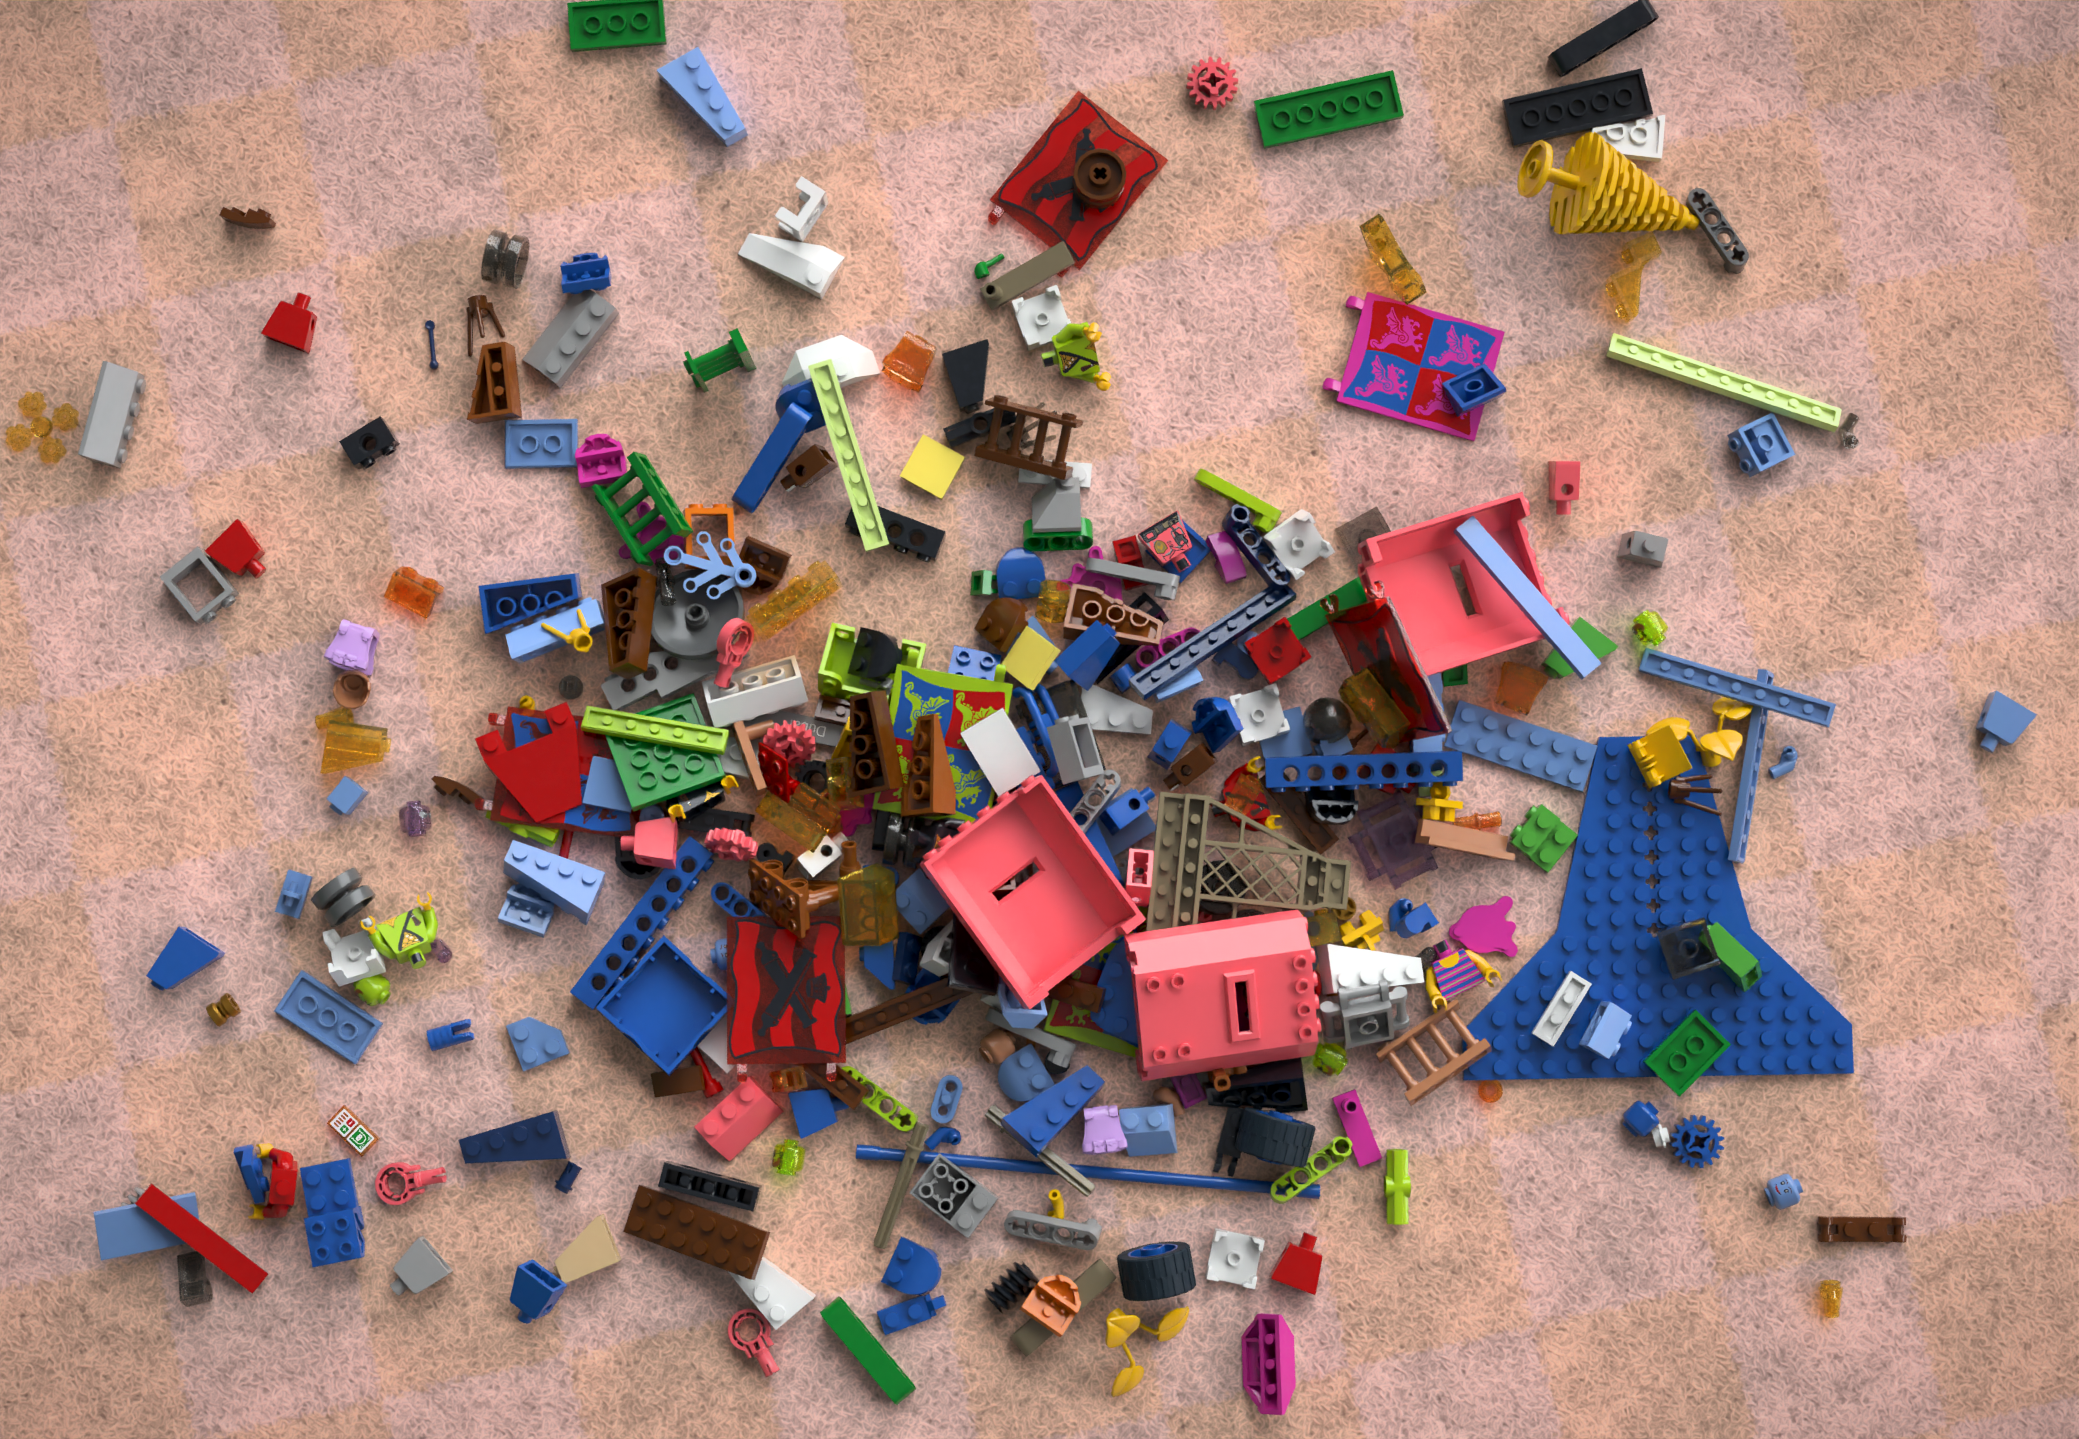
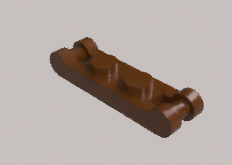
M1818 1216V1224H1820L1821 1234H1818V1242H1907V1236L1904 1234L1906 1217ZM1836 1224V1234H1831L1830 1225ZM1887 1225H1894V1234H1887Z

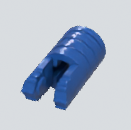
M471 1019L427 1030V1039L431 1050L436 1051L474 1040V1033L471 1032L455 1035V1032L471 1027Z

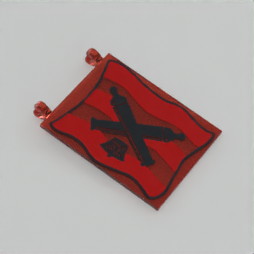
M1078 91L991 197L990 201L996 207L988 215V221L992 225H996L1003 214L1006 213L1050 248L1064 241L1075 261L1073 266L1081 270L1168 162V159ZM1098 148L1107 149L1117 154L1123 161L1126 169L1125 186L1121 197L1112 206L1103 209L1090 208L1081 203L1076 197L1072 185L1075 165L1079 158L1087 151ZM1070 267L1057 273V275L1061 278L1064 277Z
M1380 580L1374 582L1376 591H1374L1372 585L1366 586L1365 591L1368 596L1374 599L1373 601L1339 610V599L1335 594L1328 596L1331 604L1328 603L1326 598L1321 599L1320 605L1328 612L1325 615L1384 742L1392 745L1452 732L1453 730L1390 596L1384 597L1385 588L1383 582Z
M810 916V928L805 931V938L802 939L772 917H727V1065H737V1081H747V1065L825 1063L826 1080L835 1081L836 1063H846L845 916Z

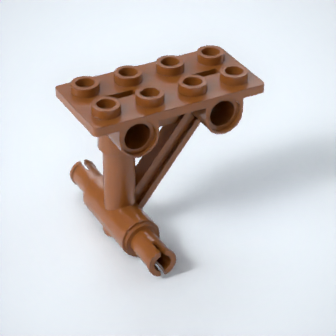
M844 841L841 843L840 881L806 880L804 878L784 880L783 863L781 861L767 860L760 863L756 859L749 860L750 869H748V877L751 884V891L749 892L751 902L802 939L805 938V931L810 928V912L818 910L821 906L841 901V912L845 915V933L849 935L860 933L859 914L863 910V885L861 882V865L857 861V843L855 841Z

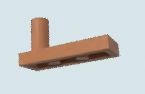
M772 719L748 727L744 726L742 720L733 723L732 732L755 796L765 794L767 787L750 741L767 735L768 728L774 729Z

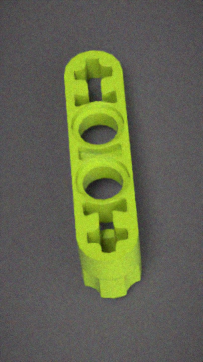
M1200 468L1194 478V481L1239 506H1245L1250 512L1256 514L1252 525L1264 533H1269L1274 529L1282 514L1277 508Z
M851 1066L841 1067L848 1073L852 1071L851 1076L856 1080L860 1081V1078H862L863 1081L860 1083L864 1086L871 1085L873 1087V1096L862 1100L865 1105L897 1129L905 1133L914 1130L915 1124L918 1122L916 1113L912 1112ZM885 1099H889L893 1103V1109L889 1113H883L880 1109V1104ZM900 1106L902 1109L899 1111L898 1116H895L894 1120H892L891 1117L897 1113ZM910 1115L911 1125L902 1126V1118Z
M1335 1137L1331 1143L1308 1158L1306 1167H1295L1276 1180L1270 1189L1271 1199L1278 1204H1284L1341 1165L1349 1158L1352 1152V1141L1348 1137ZM1336 1145L1339 1148L1345 1147L1343 1154L1336 1151ZM1317 1158L1324 1159L1327 1162V1168L1323 1171L1317 1170L1314 1167V1160ZM1304 1172L1308 1178L1305 1184H1298L1294 1180V1174ZM1290 1182L1292 1187L1285 1192L1286 1197L1275 1194L1277 1186L1282 1189Z

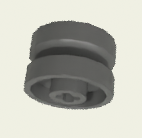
M351 868L341 873L324 885L311 898V901L318 910L329 908L324 918L331 927H336L356 915L376 896L369 885L359 886L363 877L356 868Z

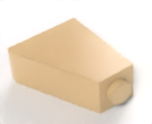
M604 1214L597 1216L554 1261L556 1264L553 1267L554 1273L565 1284L621 1260Z

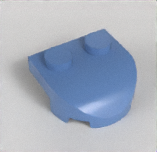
M520 883L514 884L507 892V898L498 916V922L544 938L554 915V903L543 899L533 889L529 890Z
M1031 1043L1007 1057L1000 1065L998 1071L1000 1088L1009 1098L1016 1101L1032 1100L1055 1085Z

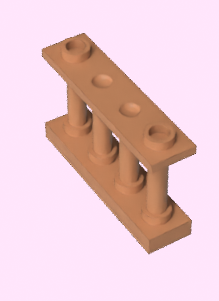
M1457 999L1452 1002L1450 1000L1447 1001L1446 1011L1445 1007L1440 1005L1437 1013L1394 1042L1390 1043L1388 1041L1378 1048L1379 1052L1376 1053L1378 1061L1381 1063L1388 1059L1407 1086V1092L1404 1095L1410 1106L1491 1052V1045L1485 1038L1481 1041L1479 1039L1475 1040L1455 1011L1460 1009ZM1445 1018L1449 1019L1468 1045L1466 1047L1468 1050L1461 1055L1459 1053L1455 1054L1435 1026ZM1426 1031L1448 1059L1446 1061L1448 1064L1440 1069L1433 1065L1415 1040ZM1406 1045L1427 1072V1078L1420 1083L1413 1079L1395 1054Z

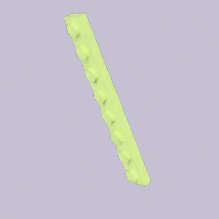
M832 359L809 365L811 378L865 551L868 552L890 545Z

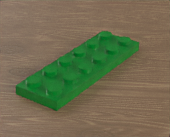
M1393 70L1259 99L1253 102L1264 149L1398 120L1404 117Z

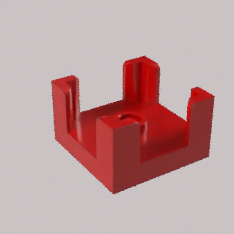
M1286 617L1275 622L1273 626L1243 644L1268 685L1275 683L1312 658L1305 647L1303 648L1291 630L1292 626Z

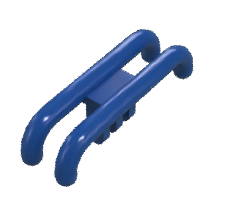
M1038 683L1034 691L1025 687H1017L1012 691V695L1015 698L1022 696L1033 719L1028 724L1029 728H1037L1032 734L1034 738H1041L1036 742L1038 747L1045 746L1051 763L1046 774L1052 778L1056 776L1059 769L1047 727L1055 725L1054 720L1059 719V716L1048 691L1043 685ZM1037 693L1047 714L1041 715L1032 694Z

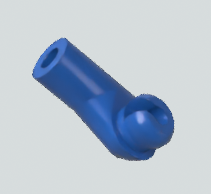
M1406 898L1398 899L1389 908L1390 932L1396 931V922L1408 911L1412 910L1413 903L1411 900Z
M940 1127L924 1143L931 1150L935 1149L941 1142L957 1145L961 1142V1135L955 1128Z

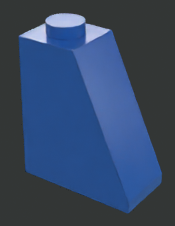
M1096 620L1054 661L1069 678L1088 691L1119 646V641L1114 637L1117 633L1108 623L1102 625Z
M179 926L146 976L152 980L151 984L159 990L174 989L222 958L225 952L188 928Z

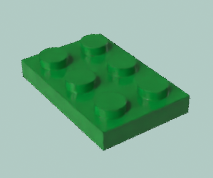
M1693 1010L1643 1062L1680 1097L1731 1044L1697 1010Z

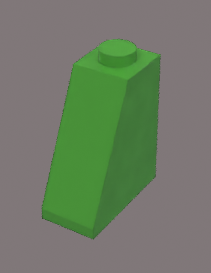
M1581 617L1575 619L1570 626L1597 659L1615 651L1618 645ZM1554 648L1541 664L1545 667L1544 672L1553 679H1556V677L1561 679L1574 672Z
M1718 922L1712 926H1706L1701 931L1699 937L1700 945L1744 993L1762 977L1759 961Z

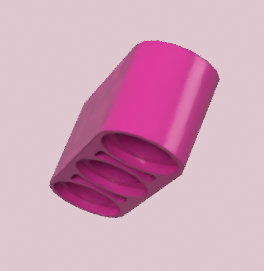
M1192 627L1160 639L1159 646H1143L1136 654V664L1144 670L1166 655L1162 651V646L1165 643H1171L1177 648L1185 642L1184 637L1187 634L1196 635L1200 631ZM1143 652H1149L1153 656L1152 663H1142L1140 655Z

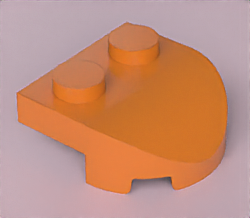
M1063 1275L1044 1277L1033 1287L1020 1310L1058 1337H1061L1080 1309L1081 1301L1078 1287L1071 1279Z

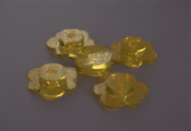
M26 392L25 397L19 400L18 405L23 409V415L34 417L30 425L31 429L25 428L23 424H17L16 427H8L6 430L8 436L6 443L12 445V449L19 452L24 447L31 445L30 439L34 434L37 437L44 438L42 441L43 445L38 447V451L41 453V460L45 463L51 461L58 463L60 457L65 456L67 450L62 445L61 439H53L48 435L52 432L53 425L60 426V429L63 431H67L69 427L76 428L79 423L77 419L79 412L73 409L71 404L64 403L61 408L57 407L54 409L55 415L52 417L51 422L49 418L41 416L42 410L47 407V404L44 402V395L41 392Z

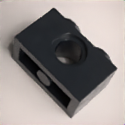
M381 416L339 441L353 465L358 469H367L376 463L375 459L382 455L385 457L396 451V446L400 444L385 419ZM375 439V448L372 450H367V442L369 440Z

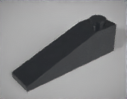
M1301 1057L1266 1062L1247 1069L1246 1073L1229 1076L1231 1081L1229 1090L1218 1092L1213 1083L1205 1085L1208 1105L1238 1108L1241 1105L1253 1106L1254 1109L1262 1110V1107L1275 1108V1111L1280 1113L1308 1110Z

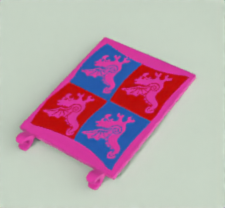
M1370 292L1366 293L1365 300L1349 296L1346 301V307L1361 311L1342 382L1326 378L1323 383V389L1338 392L1336 402L1475 441L1484 405L1457 417L1442 383L1484 363L1494 373L1505 332Z

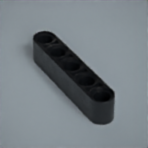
M1638 0L1556 49L1548 56V59L1558 75L1563 77L1652 24L1659 16L1649 0Z

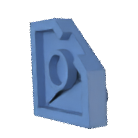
M527 1017L506 1026L523 1071L570 1053L562 1030L540 1022L537 1019Z

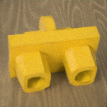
M1436 782L1430 789L1432 799L1416 798V805L1423 806L1422 819L1454 822L1455 809H1463V802L1448 800L1451 794L1449 786H1442V782Z
M1370 910L1363 912L1359 916L1362 927L1355 930L1350 921L1339 926L1343 946L1351 948L1356 946L1358 949L1368 948L1371 951H1376L1373 944L1381 940L1378 934L1385 930L1381 918H1376Z

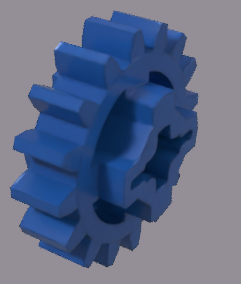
M1693 1114L1690 1115V1121L1684 1117L1681 1118L1683 1125L1675 1124L1674 1127L1677 1129V1133H1670V1136L1675 1138L1674 1142L1669 1143L1670 1146L1676 1147L1673 1155H1681L1680 1163L1684 1164L1688 1160V1167L1693 1168L1695 1162L1698 1168H1703L1704 1162L1712 1165V1157L1720 1158L1719 1154L1716 1153L1717 1150H1724V1147L1719 1145V1141L1724 1140V1137L1717 1134L1721 1128H1713L1712 1126L1715 1121L1710 1119L1706 1122V1116L1700 1115L1698 1120L1696 1115ZM1694 1125H1702L1707 1130L1698 1132ZM1685 1132V1134H1686L1685 1140H1684V1142L1682 1143V1142H1681L1682 1136H1683V1133ZM1695 1136L1701 1138L1699 1141L1700 1146L1692 1144L1695 1142ZM1712 1140V1146H1711V1149L1709 1150V1149H1708L1709 1143H1710V1141ZM1696 1151L1700 1157L1693 1158L1687 1153Z

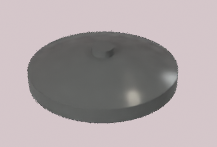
M705 569L689 570L669 578L658 588L655 593L651 633L656 643L665 652L686 660H700L718 654L717 638L723 626L734 618L745 619L744 602L736 586L721 593L718 599H711L706 593L708 586L712 584L719 585L728 579L726 576L720 574L700 585L695 592L688 593L683 588L684 580L694 578L707 571ZM693 581L686 583V588L689 590L695 587ZM715 587L711 588L709 594L716 596L718 589ZM739 631L736 635H735V634L732 635V636H733V639H732L731 644H732V643L734 642V640L737 638V636L739 635L740 631Z

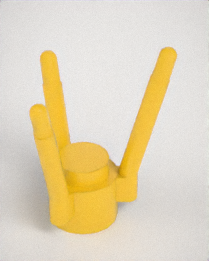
M577 609L576 612L582 627L572 630L570 635H565L553 627L541 623L542 628L565 640L566 643L571 644L578 651L587 653L592 646V638L588 634L590 628L587 626L580 609Z

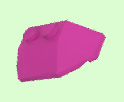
M1259 1313L1241 1336L1243 1387L1258 1407L1257 1409L1260 1414L1285 1415L1296 1387L1294 1335L1281 1314Z

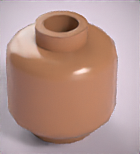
M994 1029L981 1039L979 1052L987 1063L1000 1065L1005 1059L1015 1053L1014 1043L1016 1040L1008 1030L1004 1032L1001 1029Z

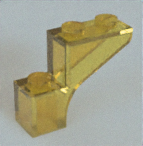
M1377 214L1360 225L1359 228L1370 257L1387 275L1392 291L1406 305L1427 293L1421 275L1416 272L1404 256L1384 218Z
M1653 231L1625 243L1621 254L1624 262L1630 264L1631 267L1609 276L1606 280V291L1611 298L1614 297L1617 306H1615L1616 312L1620 319L1624 318L1625 323L1631 322L1639 313L1641 274L1644 266L1662 254Z

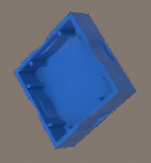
M663 935L639 961L635 970L627 978L619 982L596 1009L662 1071L670 1076L734 1007L735 1000L710 977L704 975L695 967L690 959Z

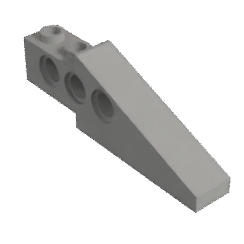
M665 651L649 652L647 670L651 668L656 670L657 675L654 680L647 681L645 673L631 678L635 682V687L632 691L625 692L623 684L627 679L614 673L604 679L605 683L601 684V687L612 709L616 711H621L656 692H659L661 698L665 699L717 673L720 665L716 661L718 654L700 660H686L674 657ZM749 652L742 659L750 656ZM670 658L678 659V666L674 670L667 669L666 663Z

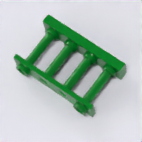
M738 328L729 332L732 339L728 340L727 344L693 359L689 351L684 352L687 360L683 361L689 375L694 373L691 375L696 388L701 387L704 393L709 391L705 382L739 366L740 368L745 366L747 372L756 369Z
M633 452L627 457L631 464L628 472L608 488L594 484L592 489L596 493L595 499L601 506H604L631 550L630 555L637 564L652 566L654 562L649 556L651 551L672 534L687 537L693 530L647 456ZM639 477L643 483L642 489L619 507L613 496L634 478ZM646 497H652L655 502L654 508L631 526L625 515ZM662 515L667 522L666 527L646 544L642 545L637 534Z

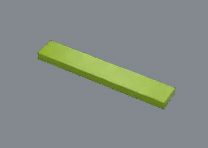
M586 706L581 724V730L586 732L724 755L730 734L729 730L592 706Z

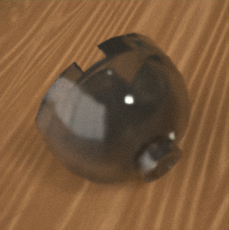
M1324 697L1315 700L1306 708L1303 715L1305 734L1310 741L1316 744H1321L1320 740H1328V743H1334L1343 739L1350 732L1351 723L1353 724L1348 708L1336 698Z

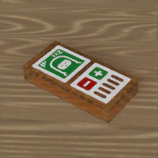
M343 1105L327 1122L361 1157L380 1139L346 1105Z

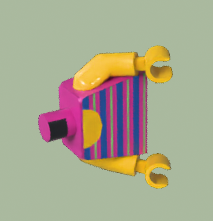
M1446 939L1433 945L1439 959L1429 963L1430 968L1426 972L1425 988L1432 1001L1434 1013H1437V1005H1443L1446 1011L1448 999L1486 980L1490 987H1494L1491 981L1494 977L1499 978L1502 982L1500 973L1497 970H1493L1484 958L1473 951L1459 948L1452 952Z

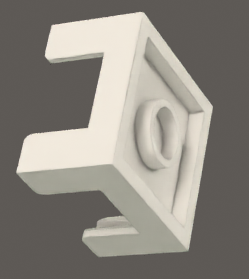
M801 176L796 183V187L802 191L799 198L806 203L800 209L798 216L784 207H780L775 218L780 221L778 224L779 228L803 242L828 205V199L824 190Z
M1057 285L1046 288L1045 293L1024 300L1021 297L1012 301V309L1028 351L1052 343V337L1058 334L1067 324L1071 323L1065 313Z
M1303 509L1263 536L1268 546L1289 571L1290 577L1295 580L1305 574V571L1301 569L1321 556L1326 559L1335 553L1330 543L1321 537L1314 526L1316 522L1312 515Z
M1276 683L1265 686L1262 690L1244 695L1240 693L1229 697L1228 702L1234 707L1244 728L1238 734L1242 746L1289 733L1290 727L1282 711Z
M369 918L361 920L366 928L371 926ZM335 929L323 932L324 942L331 951L333 964L328 963L329 973L339 987L386 972L384 957L374 948L368 937L369 933L367 930L363 929L361 932L342 938Z
M1215 1228L1205 1274L1206 1279L1217 1282L1219 1280L1255 1289L1260 1253L1263 1252L1265 1240L1260 1237Z

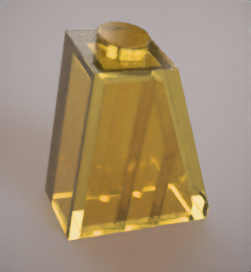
M329 720L320 773L327 774L382 762L384 752L389 753L391 738H387L388 728Z

